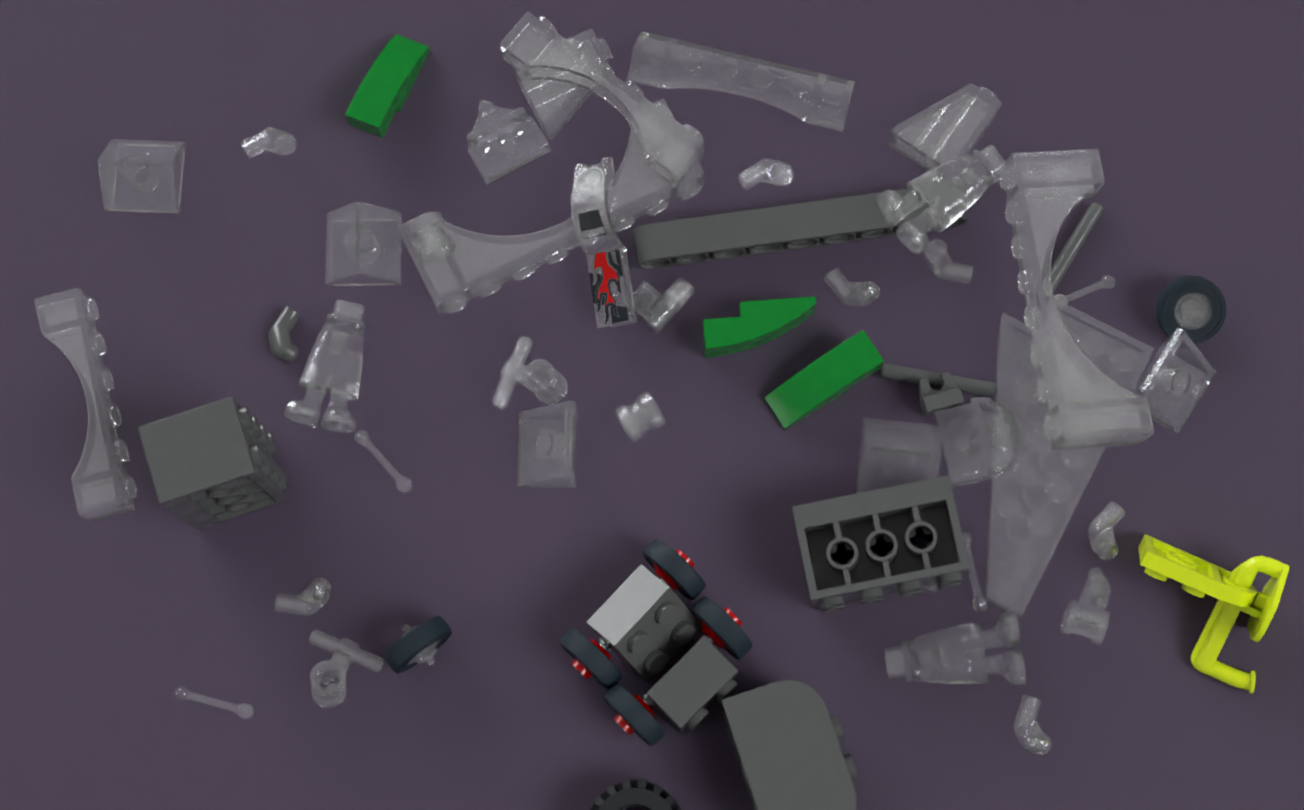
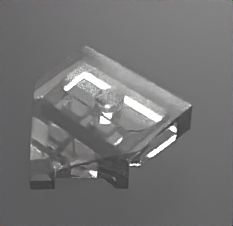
M480 101L477 120L472 132L468 133L466 139L469 144V156L486 185L551 151L543 133L533 117L527 116L525 108L518 107L513 110L493 106L492 101Z

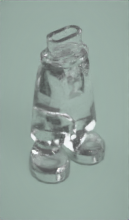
M989 145L981 151L973 150L970 154L946 162L909 181L906 184L908 194L900 196L896 191L890 189L883 191L877 195L878 206L884 219L892 227L901 222L915 209L921 208L924 205L927 207L921 215L906 221L896 229V235L902 244L911 252L920 254L929 244L927 232L932 227L939 233L945 230L962 216L986 192L990 185L996 183L997 176L1007 170L1008 167L993 145Z
M343 300L335 301L333 313L328 314L326 317V322L310 352L298 384L300 388L307 390L303 400H294L286 405L284 413L286 418L305 426L318 427L323 397L328 390L331 393V399L323 415L322 427L325 430L338 433L355 431L357 420L347 410L348 400L358 399L364 353L363 331L366 326L362 321L365 309L363 305Z
M1015 611L1003 612L996 626L988 630L982 631L980 622L977 621L908 640V645L906 640L900 641L901 646L884 648L888 679L905 677L906 682L911 681L913 678L915 681L936 684L988 683V674H999L1004 676L1012 685H1025L1026 683L1025 664L1021 650H1011L992 656H986L985 649L1014 648L1019 646V626Z

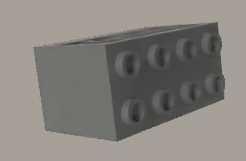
M233 396L138 427L159 504L196 529L201 530L286 502L283 490L288 489L289 485L283 468L277 466L273 454L278 453L275 438L271 431L267 432L264 423L259 424L256 415H251L248 407H242Z
M949 475L792 506L810 599L813 607H821L823 613L846 608L845 602L860 599L861 605L884 601V594L899 592V597L918 595L923 593V586L937 584L938 590L961 586V581L968 576L970 567ZM917 536H923L925 540L930 541L925 549H919L918 546L911 543L915 541ZM878 544H884L886 547L892 548V550L888 551L886 557H880L878 553H872L871 551H874ZM846 551L847 555H853L854 557L848 560V564L841 565L839 561H833L834 558L838 557L839 552Z

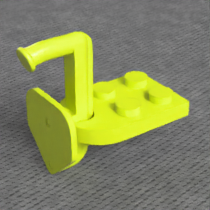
M1144 534L1138 550L1140 565L1146 567L1144 570L1146 574L1160 581H1167L1168 578L1183 584L1181 587L1183 590L1196 597L1204 598L1205 594L1218 599L1191 653L1190 659L1193 667L1201 673L1233 687L1248 690L1250 694H1253L1256 684V672L1254 670H1251L1250 673L1240 671L1217 661V657L1240 611L1250 615L1247 625L1250 639L1255 642L1261 640L1278 608L1290 566L1271 557L1261 555L1251 557L1230 572ZM1258 571L1271 577L1262 592H1258L1252 585Z

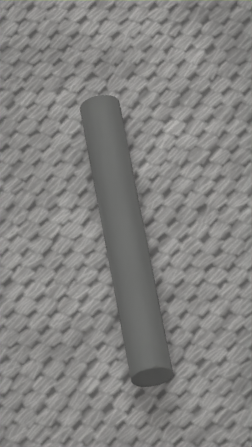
M1096 202L1090 203L1036 291V295L1040 299L1049 301L1104 211L1100 204Z
M883 363L882 378L918 384L919 380L927 378L930 386L942 388L940 379L942 373ZM951 375L957 387H960L961 392L994 397L995 382Z

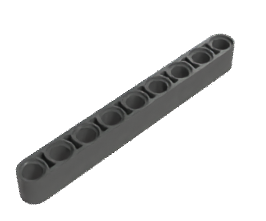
M944 183L649 223L636 227L633 232L638 266L642 269H658L944 230L961 226L967 221L960 184Z

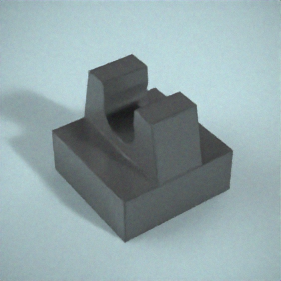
M950 372L940 375L942 389L933 390L927 378L919 380V405L923 417L960 407L963 404L964 398L961 389L957 387Z

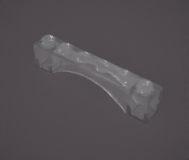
M527 11L499 43L502 59L530 80H553L571 83L590 90L608 101L624 116L634 130L643 149L647 167L677 188L704 155L705 141L702 140L703 137L700 132L689 124L683 126L673 119V114L663 104L659 102L653 104L644 97L643 91L629 80L623 82L614 75V70L601 59L595 61L585 54L583 46L575 39L569 37L566 40L556 32L555 26L543 16L537 18Z
M641 31L633 46L627 81L660 89L692 88L736 94L775 106L794 115L805 123L843 132L855 81Z
M79 287L35 298L41 334L57 346L70 360L81 380L86 396L88 412L86 442L81 459L71 477L78 515L88 521H94L135 510L132 498L137 497V490L132 476H127L125 462L129 461V452L125 441L119 439L117 426L122 424L121 415L116 403L112 404L109 391L114 389V382L109 368H104L102 355L107 353L106 344L100 332L97 333L94 321L99 319L97 304L93 297L89 298Z

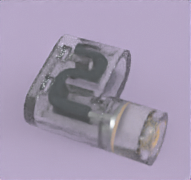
M679 277L662 295L650 284L643 281L630 295L629 300L625 304L628 305L627 309L654 332L659 333L695 293V290L687 281Z

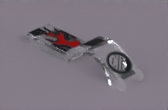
M609 156L602 158L599 164L586 166V164L581 163L575 165L571 193V215L575 233L587 256L597 329L603 330L637 322L627 250L619 240L609 214L608 188L611 180L615 178L613 158Z

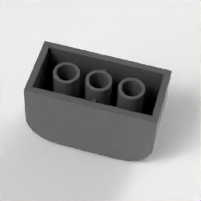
M781 680L721 700L719 707L754 810H856V792L852 779L857 777V772L851 755H843L838 742L844 738L840 722L836 715H829L825 702L813 688L799 681Z

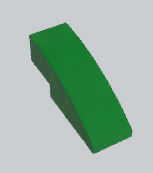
M396 34L377 57L355 93L345 113L349 125L383 138L395 112L401 111L430 48Z
M816 296L740 302L739 317L703 319L705 358L731 355L753 349L780 337L797 327L814 313Z
M862 330L799 371L764 397V400L783 429L786 430L848 392L849 388L881 369L884 360L865 331Z

